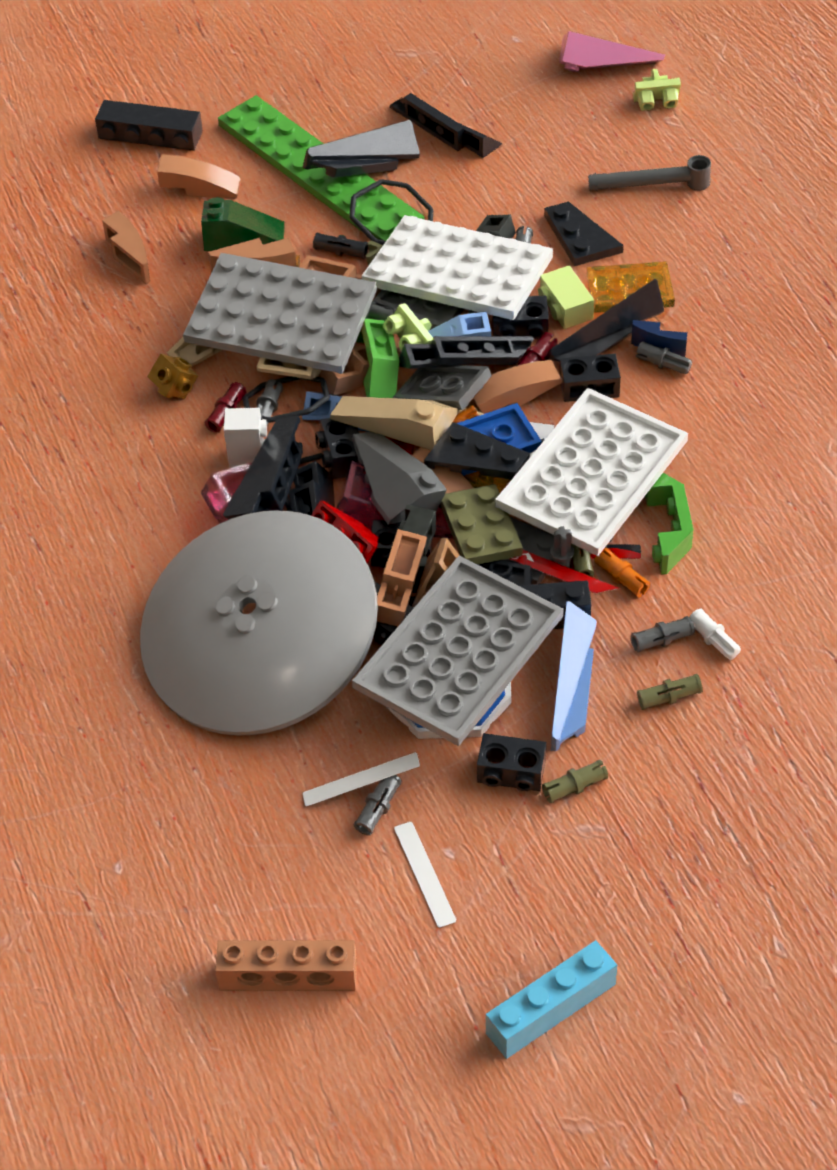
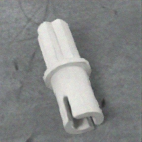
M697 609L690 615L694 629L704 637V642L707 645L712 644L729 660H733L740 653V646L724 632V626L714 622L703 609Z

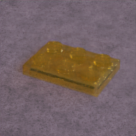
M667 261L587 267L586 275L589 292L594 299V313L606 312L655 278L659 284L664 308L674 307L675 297Z

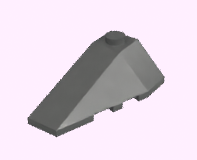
M371 431L353 434L352 442L359 463L364 465L366 471L364 476L366 484H370L372 489V502L388 524L405 521V507L407 504L435 510L436 513L447 489L432 469L384 435Z

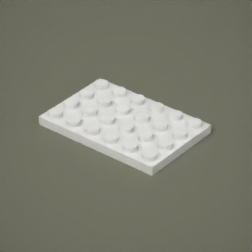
M404 215L362 274V280L376 282V286L379 289L476 312H487L489 315L514 320L540 279V275L543 274L553 258V248Z
M587 388L496 498V507L553 535L558 530V527L564 526L565 529H570L572 532V544L599 556L688 441V433Z

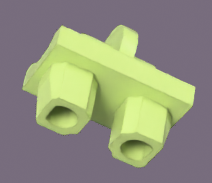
M651 69V77H642L641 82H635L633 101H638L642 111L654 108V100L657 99L663 100L664 107L675 108L681 87L680 78L668 79L667 75L659 76L658 69Z
M405 303L399 305L395 313L388 316L383 325L388 334H397L399 336V348L401 351L404 344H431L433 339L428 332L432 326L431 322L427 318L418 320Z

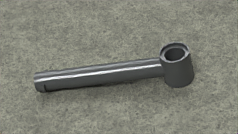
M696 155L688 160L687 166L609 174L594 173L588 175L589 190L598 191L608 188L687 182L688 187L693 190H704L710 186L711 161L706 156Z

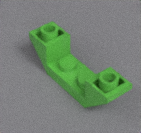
M365 319L356 340L358 343H365L370 365L363 380L366 397L393 398L397 391L399 357L394 336L385 331L383 328L385 321Z
M662 473L645 495L647 506L666 505L667 514L673 515L671 532L658 533L657 545H652L653 562L659 563L661 575L667 574L691 550L694 531L684 484Z

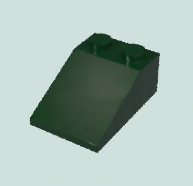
M215 197L204 201L201 219L204 251H214L260 238L263 245L284 239V221L232 200Z

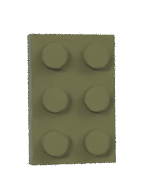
M496 484L446 493L440 503L460 556L475 564L522 556L523 547L509 514L496 507V498L500 494Z

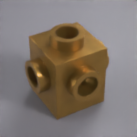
M160 353L147 377L159 387L158 392L169 399L173 397L185 399L192 390L198 375L190 368L191 364L185 359Z

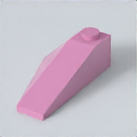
M569 31L562 39L559 63L565 64L564 68L567 70L579 72V68L588 69L661 62L664 60L665 55Z

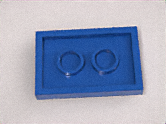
M518 403L457 423L528 453L535 452L542 444L541 439ZM462 469L461 474L465 476L477 471Z

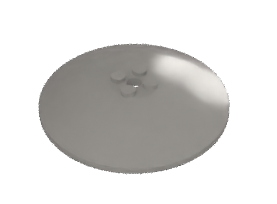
M278 510L262 511L242 515L220 523L202 533L185 546L161 573L150 593L143 613L140 630L141 656L149 681L158 696L173 712L187 722L207 731L236 736L256 735L280 730L296 724L313 715L332 701L352 680L363 663L373 640L377 622V592L372 573L361 552L343 532L333 525L307 514ZM256 603L253 612L249 614L242 613L243 608L247 604Z

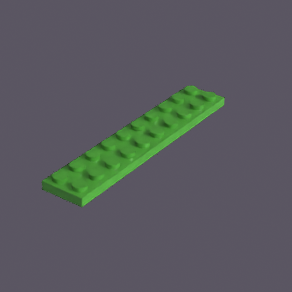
M257 95L218 117V124L221 128L358 228L349 217L351 197L353 194L376 182L366 174L334 178L327 176L326 169L324 168L304 169L303 163L306 150L323 143ZM382 185L356 199L355 218L379 240L387 241L404 215L424 219L422 214Z

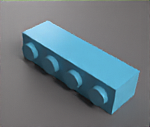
M595 940L486 1013V1035L504 1057L508 1059L615 986L617 963Z

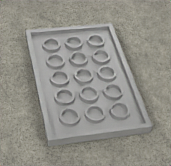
M220 253L184 331V341L343 374L377 291L376 282Z
M458 556L352 680V687L442 738L460 746L562 619L563 608Z

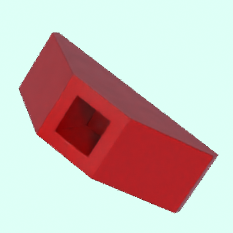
M320 500L311 516L319 518L343 532L355 544L366 563H368L377 548L378 537L358 520Z

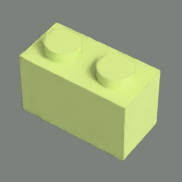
M570 265L540 275L538 295L547 296V306L550 308L553 319L558 320L564 329L593 319L594 299Z

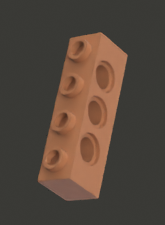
M218 940L215 972L219 991H356L357 959L355 940Z

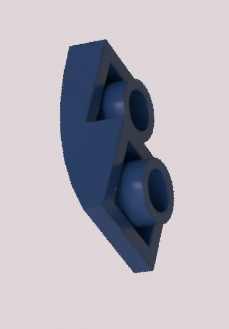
M633 320L631 344L639 347L640 343L644 341L664 349L667 347L670 349V352L685 357L688 332L660 330L661 322Z

